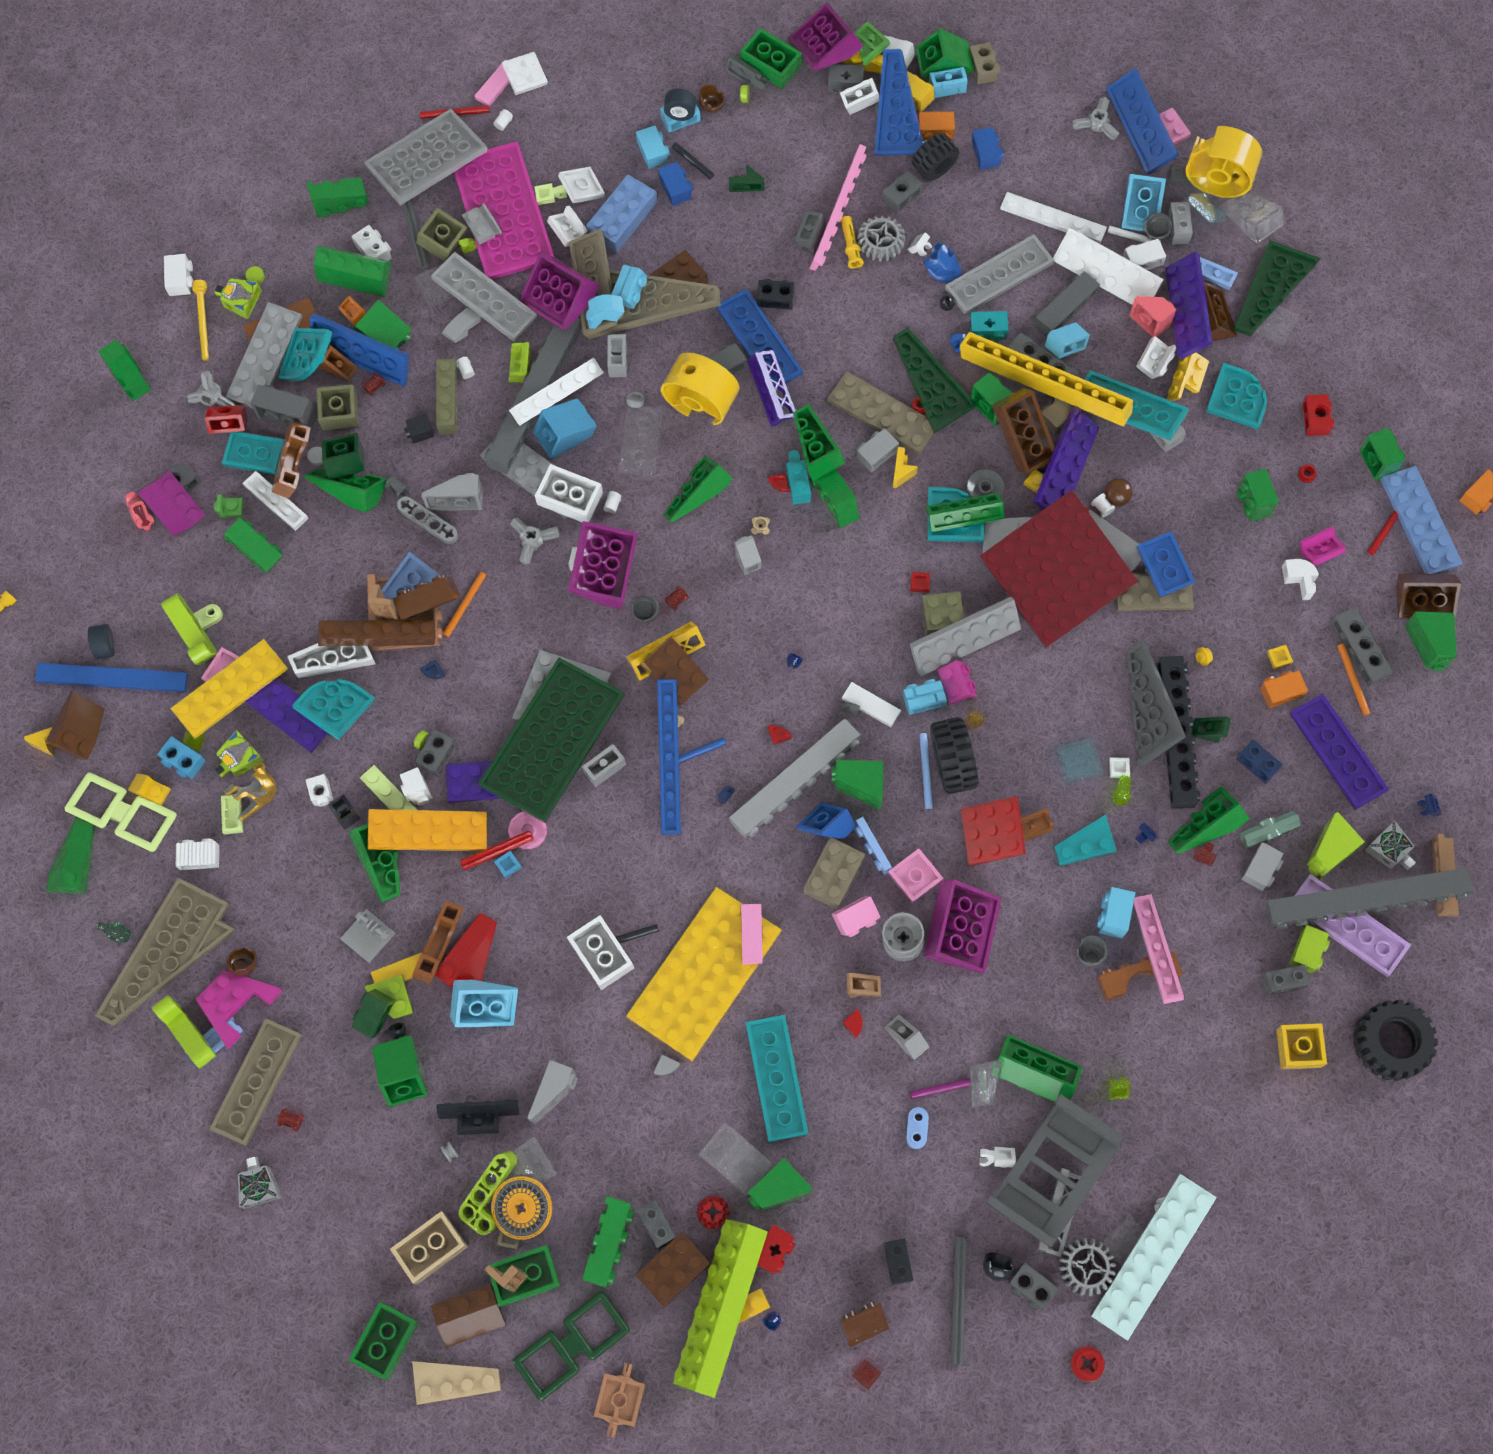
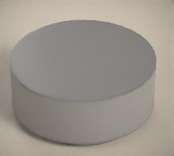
M631 392L626 396V403L630 407L638 408L644 405L645 397L640 392Z
M313 447L308 451L307 457L312 465L320 466L323 464L321 447Z

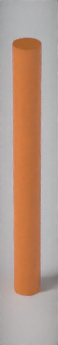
M479 572L445 628L444 636L449 638L485 579L486 574L484 572Z
M1340 644L1337 648L1363 716L1370 715V710L1345 644Z

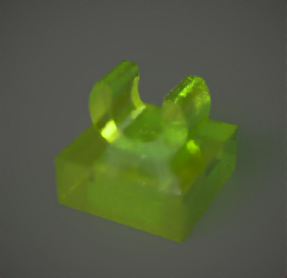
M1120 1075V1079L1113 1080L1112 1076L1109 1077V1100L1130 1098L1131 1084L1129 1078L1125 1079L1123 1075Z

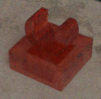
M1207 842L1203 849L1198 847L1193 859L1212 866L1217 857L1216 854L1211 853L1214 844Z

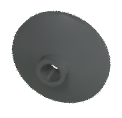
M982 469L970 476L967 490L971 498L998 493L1001 497L1004 492V482L998 473ZM987 487L988 491H983L982 488Z

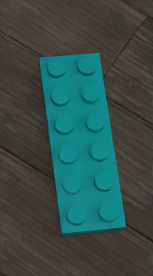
M1091 370L1084 379L1132 399V414L1126 424L1171 441L1188 413V408Z
M785 1015L745 1022L768 1142L809 1135Z

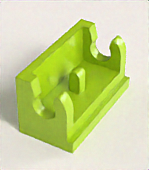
M529 342L512 343L508 381L523 383L524 377L529 375L530 344Z

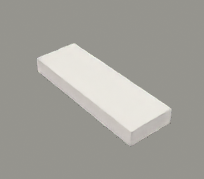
M851 682L842 696V700L845 702L860 705L861 711L889 727H892L901 712L900 709Z

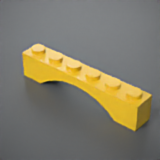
M860 51L851 58L841 61L845 65H864ZM879 54L867 66H864V71L881 74L883 56ZM907 71L915 108L922 112L934 100V87L930 83L919 79L917 75Z

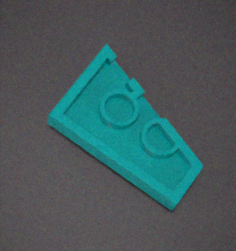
M1106 815L1054 846L1059 866L1113 854L1117 851Z

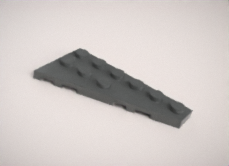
M1140 641L1127 651L1129 673L1132 676L1130 689L1133 692L1134 701H1132L1134 730L1137 732V742H1135L1139 754L1137 766L1143 767L1186 736L1146 642Z

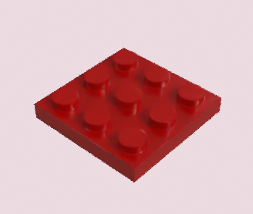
M1014 796L961 808L968 865L974 866L1026 855L1018 797Z

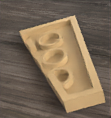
M412 1361L417 1405L501 1391L499 1369Z

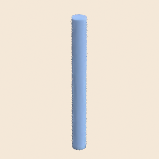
M921 733L919 737L925 809H932L927 734Z

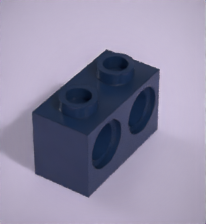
M1253 739L1236 758L1238 762L1265 784L1270 781L1283 765Z

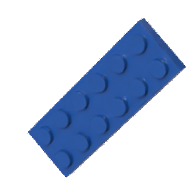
M1136 68L1106 88L1148 175L1179 156Z
M747 289L720 303V306H716L717 311L749 358L756 352L773 350L785 384L803 375V370ZM769 356L763 357L764 361L771 365ZM770 372V378L777 382L776 375Z
M315 313L310 316V328L330 330L332 335L329 345L354 365L403 387L406 385L408 380L409 354Z

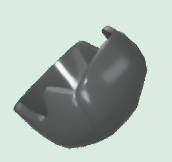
M1155 213L1145 220L1144 230L1149 238L1153 240L1159 239L1160 241L1171 233L1172 221L1163 213Z
M643 594L635 598L631 605V612L639 622L649 623L659 615V603L653 596Z
M1096 935L1083 937L1077 948L1079 962L1084 966L1094 968L1103 964L1107 957L1105 940Z

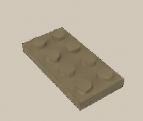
M1145 573L1134 574L1139 582L1116 597L1117 611L1193 610L1194 608L1192 585L1160 598L1149 574Z

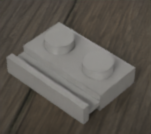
M484 203L481 207H476L462 214L464 222L479 245L494 238L497 234H502L500 227Z

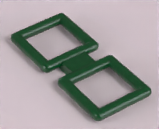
M603 1291L595 1294L564 1319L563 1323L570 1333L561 1341L553 1331H548L513 1359V1365L539 1401L546 1399L579 1372L580 1369L573 1358L580 1352L584 1351L589 1360L593 1361L630 1332V1327ZM601 1302L620 1329L593 1350L574 1322ZM550 1341L569 1367V1370L542 1390L523 1362Z

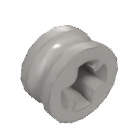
M449 1141L446 1146L440 1147L449 1162L452 1161V1158L459 1157Z

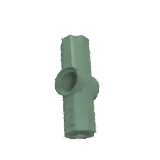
M1291 811L1277 818H1268L1257 826L1241 832L1239 835L1243 845L1248 849L1262 842L1272 841L1271 839L1275 840L1284 833L1299 828L1301 826L1300 819L1294 811Z

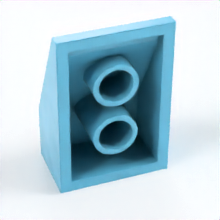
M1135 174L1129 175L1122 229L1145 232V220L1152 214L1161 212L1166 179Z
M454 980L450 1018L454 1026H514L518 988L477 980Z

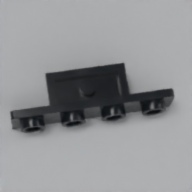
M509 1099L504 1101L437 1104L436 1106L439 1119L458 1118V1135L499 1133V1116L519 1115L520 1112L518 1101Z

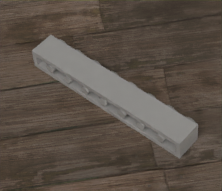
M843 719L730 816V823L745 839L748 836L753 837L759 831L758 828L763 823L767 825L774 818L773 815L777 811L782 812L792 798L796 800L803 793L801 790L806 786L811 787L817 781L816 778L820 774L825 775L831 769L830 765L836 760H842L846 756L844 753L849 749L854 750L860 744V734L846 719Z

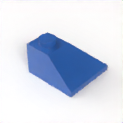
M821 802L796 827L798 830L844 839L856 825L847 808Z

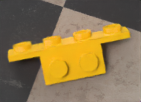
M1194 353L1184 359L1179 358L1177 370L1173 375L1172 385L1168 390L1167 400L1173 402L1180 399L1184 387L1192 393L1200 391L1209 361L1198 353Z

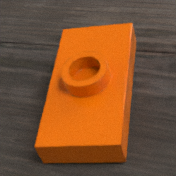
M350 295L338 307L353 325H356L367 313Z

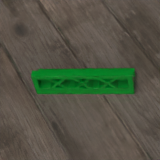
M998 493L925 506L931 532L1004 519L1003 501Z

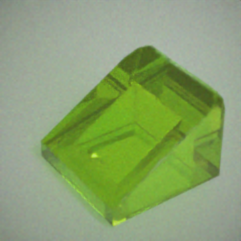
M186 730L182 743L192 750L201 751L206 734L203 733L194 739L190 732Z

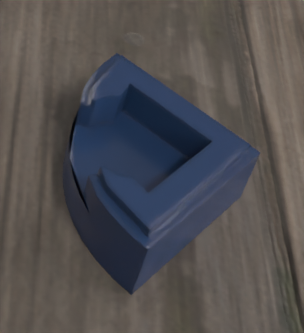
M437 660L420 668L422 674L428 678L440 679L446 677Z
M729 785L726 786L718 794V801L723 805L726 804L735 792V789Z

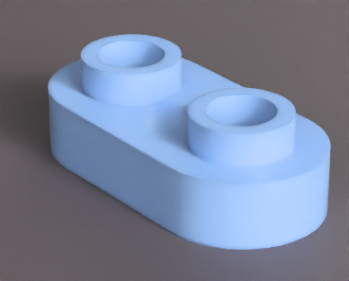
M920 1107L913 1108L908 1115L906 1141L913 1149L922 1148L927 1141L929 1116L927 1111ZM916 1114H920L922 1116L921 1121H917L915 1119ZM915 1134L919 1135L920 1141H914L913 1136Z

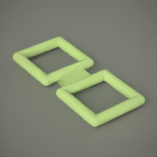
M88 772L66 804L65 811L100 828H104L108 821L112 819L119 823L115 830L117 836L154 852L175 820L176 812L142 796H137L131 805L122 802L127 793L125 788ZM91 781L117 793L101 819L75 807ZM140 805L167 817L151 843L125 831Z

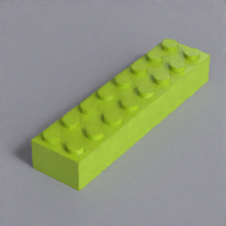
M726 1219L721 1229L718 1245L714 1251L715 1255L712 1264L708 1269L705 1285L701 1291L699 1304L695 1309V1316L692 1326L688 1331L685 1347L681 1352V1359L674 1374L673 1384L715 1398L768 1233L767 1231L750 1224Z

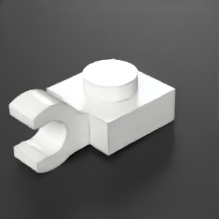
M994 1147V1151L980 1149V1157H986L979 1158L980 1166H988L994 1162L996 1167L1013 1168L1016 1164L1015 1148Z

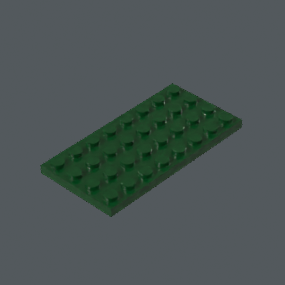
M559 657L478 786L546 823L625 696L624 692Z

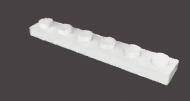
M1009 192L1006 193L1000 208L1001 210L1066 233L1069 228H1072L1101 244L1107 229L1106 226Z
M592 358L509 411L520 426L540 414L541 410L556 404L604 372L596 360Z

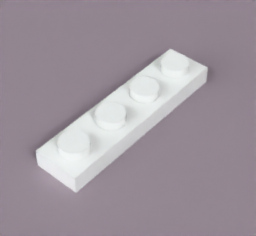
M255 471L243 482L245 488L293 530L296 531L309 519L289 499L272 493L273 485Z

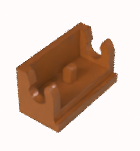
M1047 808L1021 818L1024 842L1053 831L1054 824L1049 819Z

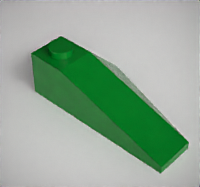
M704 455L689 475L692 478L689 483H683L681 486L682 494L673 499L663 516L673 523L721 493L722 490L729 486L733 478L720 465Z
M317 468L305 474L307 480L349 507L358 509L360 512H368L378 505L387 482V478L372 474H365V477L349 474L340 478L329 479L325 469Z
M1222 786L1204 799L1202 802L1204 807L1200 812L1194 811L1191 815L1192 821L1188 825H1182L1168 841V844L1177 854L1233 832L1249 820L1241 805Z
M79 817L75 818L49 872L46 892L86 893L95 830L94 824Z

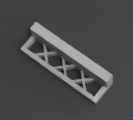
M1064 1168L1059 1170V1173L1067 1178L1079 1180L1081 1177L1070 1173V1170ZM1058 1179L1056 1180L1051 1202L1060 1207L1062 1198L1068 1196L1070 1192H1068L1066 1185ZM1072 1218L1062 1231V1239L1060 1236L1058 1237L1060 1242L1058 1252L1048 1249V1246L1040 1240L1037 1250L1061 1258Z

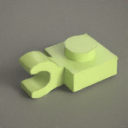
M552 183L535 186L538 205L555 202V197L559 199L567 197L563 185L554 188Z

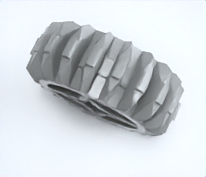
M875 215L873 220L868 218L867 223L863 222L857 236L861 252L866 253L867 258L872 256L873 261L879 258L880 262L882 258H885L888 262L889 256L894 259L896 254L899 255L901 249L904 248L906 238L901 223L897 224L896 219L891 221L890 216L885 219L883 215L880 218H877Z
M1086 1238L1082 1239V1245L1078 1240H1075L1076 1248L1069 1244L1067 1247L1070 1253L1065 1250L1062 1252L1067 1259L1061 1258L1059 1260L1060 1263L1065 1264V1266L1059 1267V1271H1066V1274L1062 1275L1061 1278H1069L1070 1281L1065 1284L1067 1287L1072 1283L1074 1284L1072 1292H1076L1080 1288L1081 1296L1085 1294L1086 1290L1088 1296H1093L1094 1289L1095 1293L1099 1295L1101 1294L1099 1287L1103 1290L1108 1289L1104 1282L1108 1284L1113 1283V1280L1108 1276L1116 1275L1114 1271H1110V1268L1116 1267V1264H1109V1260H1112L1114 1256L1110 1255L1107 1257L1106 1253L1109 1252V1248H1105L1102 1251L1103 1243L1099 1242L1095 1246V1239H1091L1089 1245ZM1087 1250V1255H1085L1083 1261L1072 1260L1078 1251ZM1094 1252L1101 1258L1104 1268L1095 1263ZM1089 1261L1090 1266L1092 1265L1094 1270L1085 1272L1081 1265ZM1071 1266L1081 1272V1282L1074 1277ZM1092 1273L1103 1275L1096 1284L1087 1285Z

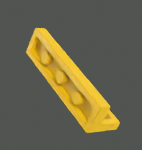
M692 621L626 656L639 681L650 675L646 671L640 674L637 666L667 638L672 637L679 646H682L687 655L706 646L698 627ZM696 635L699 643L694 646L687 645L689 638Z

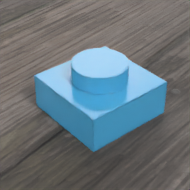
M511 851L494 861L505 879L522 868Z

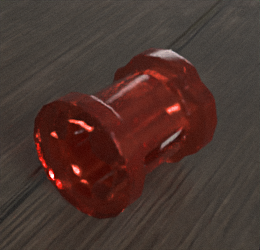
M375 372L373 377L361 383V385L372 396L374 395L373 392L378 388L385 386V382Z
M676 586V590L669 597L664 598V601L674 611L678 609L677 606L682 601L689 598L688 594L680 586Z
M284 1108L280 1112L277 1125H284L298 1132L304 1115L288 1112V1109Z

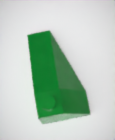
M368 824L348 831L355 850L381 903L400 896L397 850L368 849Z

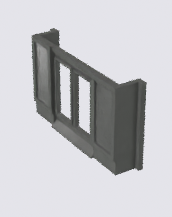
M1060 1095L1044 1123L995 1195L990 1197L987 1204L1051 1248L1120 1146L1124 1136L1063 1095ZM1046 1137L1088 1165L1077 1183H1074L1035 1156ZM1030 1161L1072 1189L1061 1207H1058L1019 1180V1177Z

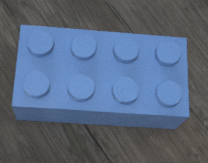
M627 174L586 225L587 233L601 229L604 234L605 246L617 254L657 204V192Z

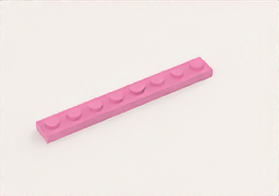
M860 144L854 155L809 267L811 270L816 271L818 266L822 267L826 256L823 255L825 251L828 252L832 244L829 240L831 236L834 237L837 231L836 222H840L843 216V212H841L842 207L845 208L849 201L847 194L848 192L852 193L855 186L853 179H857L861 171L858 168L859 164L863 165L867 156L864 154L866 146Z

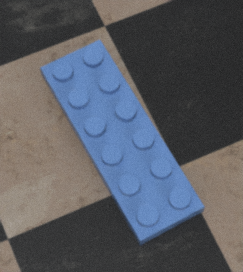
M1410 467L1383 476L1380 481L1394 510L1398 514V519L1424 574H1439L1461 566L1463 563L1417 467Z

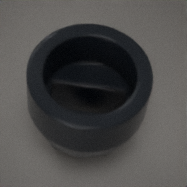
M950 295L941 298V309L949 311L954 307V299Z
M395 1023L389 1027L390 1034L394 1039H399L406 1035L404 1023Z

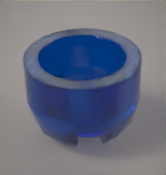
M789 653L786 661L788 667L793 664V669L798 668L803 658Z
M769 1312L763 1318V1323L768 1329L775 1331L781 1324V1316H777L776 1312Z

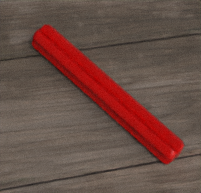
M526 831L460 861L461 866L464 870H468L533 841V834L531 831Z

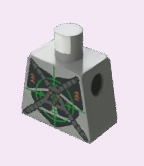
M1395 821L1365 849L1368 854L1390 869L1400 863L1405 869L1409 870L1416 863L1408 855L1414 848V845Z
M258 1157L246 1159L248 1171L238 1174L239 1207L246 1209L282 1198L271 1168L268 1166L260 1167Z

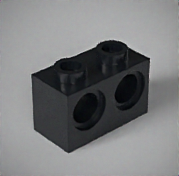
M771 279L758 281L757 304L759 307L793 310L794 282L787 280L772 281Z
M905 1238L884 1242L891 1285L913 1282Z

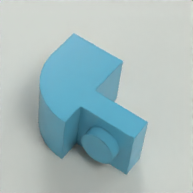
M607 294L590 299L588 301L589 310L586 313V319L588 320L589 328L596 329L603 320L617 322L624 313L622 296Z

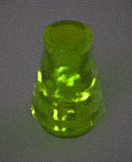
M1120 776V780L1112 793V801L1117 805L1125 806L1131 801L1132 779L1129 776Z

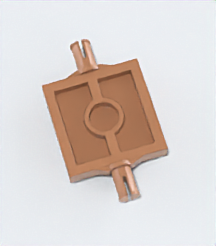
M624 1363L622 1375L613 1376L604 1373L594 1417L602 1418L609 1423L606 1435L608 1437L611 1435L612 1438H615L618 1425L625 1424L632 1427L636 1425L646 1384L636 1382L630 1378L632 1364L628 1366V1363Z

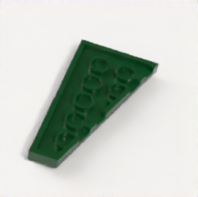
M1269 240L1234 331L1251 337L1319 263L1321 258Z
M908 327L894 335L893 341L934 434L975 409L977 405L975 401Z

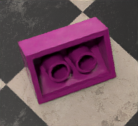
M165 470L137 492L173 536L192 527L206 516L169 470Z

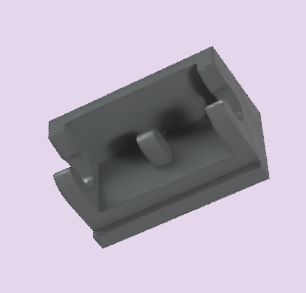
M806 211L795 237V242H797L800 250L807 247L809 253L815 254L826 227L822 213Z

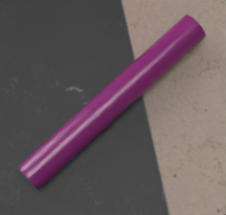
M967 1078L910 1091L911 1099L969 1087L971 1083L970 1079Z

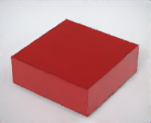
M911 572L910 591L929 593L930 573Z

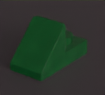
M746 165V176L729 177V192L764 191V178Z
M1227 716L1195 718L1191 735H1194L1196 738L1219 743L1221 737L1228 736L1231 719Z

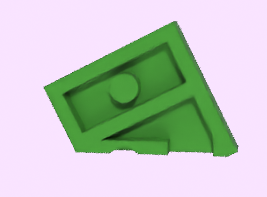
M868 21L854 32L863 45L859 51L864 66H867L890 45V41Z

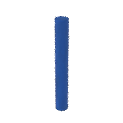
M724 738L681 754L679 755V763L724 746L726 742Z

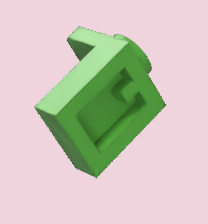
M217 494V500L214 501V510L219 514L220 518L243 517L244 500L243 498H223L222 494Z

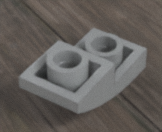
M466 308L445 327L442 334L452 342L457 343L468 336L470 328L481 322V316Z

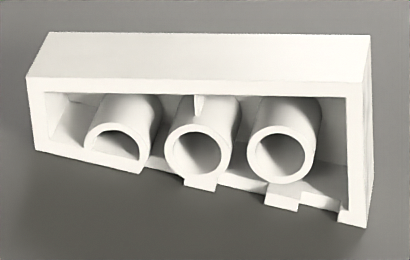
M317 643L287 656L298 678L376 664L368 646H318Z

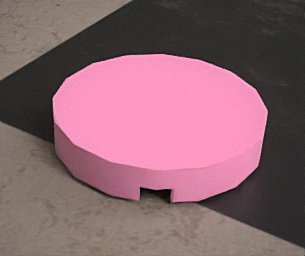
M523 811L511 819L508 834L512 838L526 831H531L534 840L519 848L533 849L544 841L547 835L546 823Z

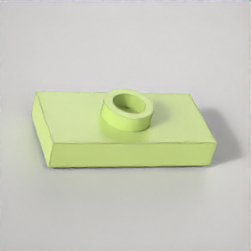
M234 794L221 796L222 833L224 835L243 833V821L238 819V816L242 813V798L237 801L233 798Z

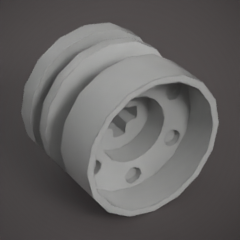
M897 913L888 918L883 925V945L890 957L897 961L905 962L919 956L924 947V929L917 917L909 913ZM902 936H906L905 943L901 942Z

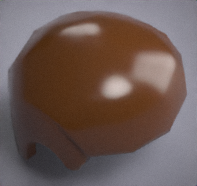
M705 85L699 91V104L707 112H717L725 104L724 94L717 90L716 85Z
M1115 478L1108 482L1104 494L1110 504L1123 506L1131 500L1133 489L1127 480Z
M248 947L232 951L226 959L228 970L236 976H247L257 967L255 950L251 951Z

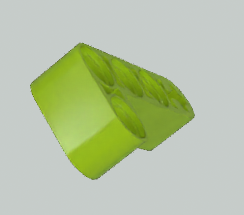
M179 593L174 594L161 603L162 608L188 646L189 650H187V653L196 665H202L217 655L218 652Z
M166 995L151 1007L155 1014L168 1026L199 1069L217 1056L189 1016L181 1010L182 1007L169 995Z
M511 1151L502 1152L494 1157L459 1209L460 1219L480 1235L489 1234L497 1228L492 1211L487 1206L492 1201L498 1187L505 1182L516 1166L517 1157ZM491 1173L496 1176V1183L491 1180ZM480 1190L484 1192L485 1199H482L480 1197ZM468 1207L473 1209V1216L469 1214ZM484 1219L489 1222V1228L484 1225Z

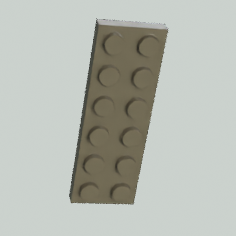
M598 229L569 241L573 269L600 284L594 297L611 295L613 290L603 231ZM589 306L580 314L583 335L586 337L618 325L616 321L603 320L596 329L589 328L588 320L586 319Z
M848 371L827 398V402L880 432L885 428L901 445L918 455L922 453L934 435L926 416Z
M265 1018L210 1130L248 1146L303 1036L302 1034Z

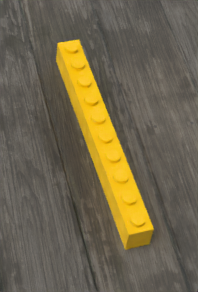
M969 332L960 344L962 359L1124 427L1132 414V399Z

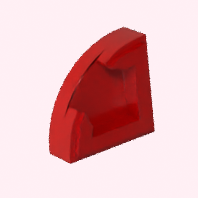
M786 473L768 476V481L771 486L775 487L774 489L781 492H789Z
M776 725L767 726L774 745L792 739L789 731Z
M858 1009L843 1022V1025L856 1038L861 1033L863 1026L862 1016Z

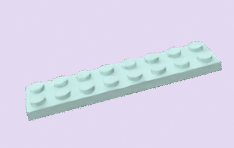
M1179 1174L1091 1316L1128 1341L1217 1197Z

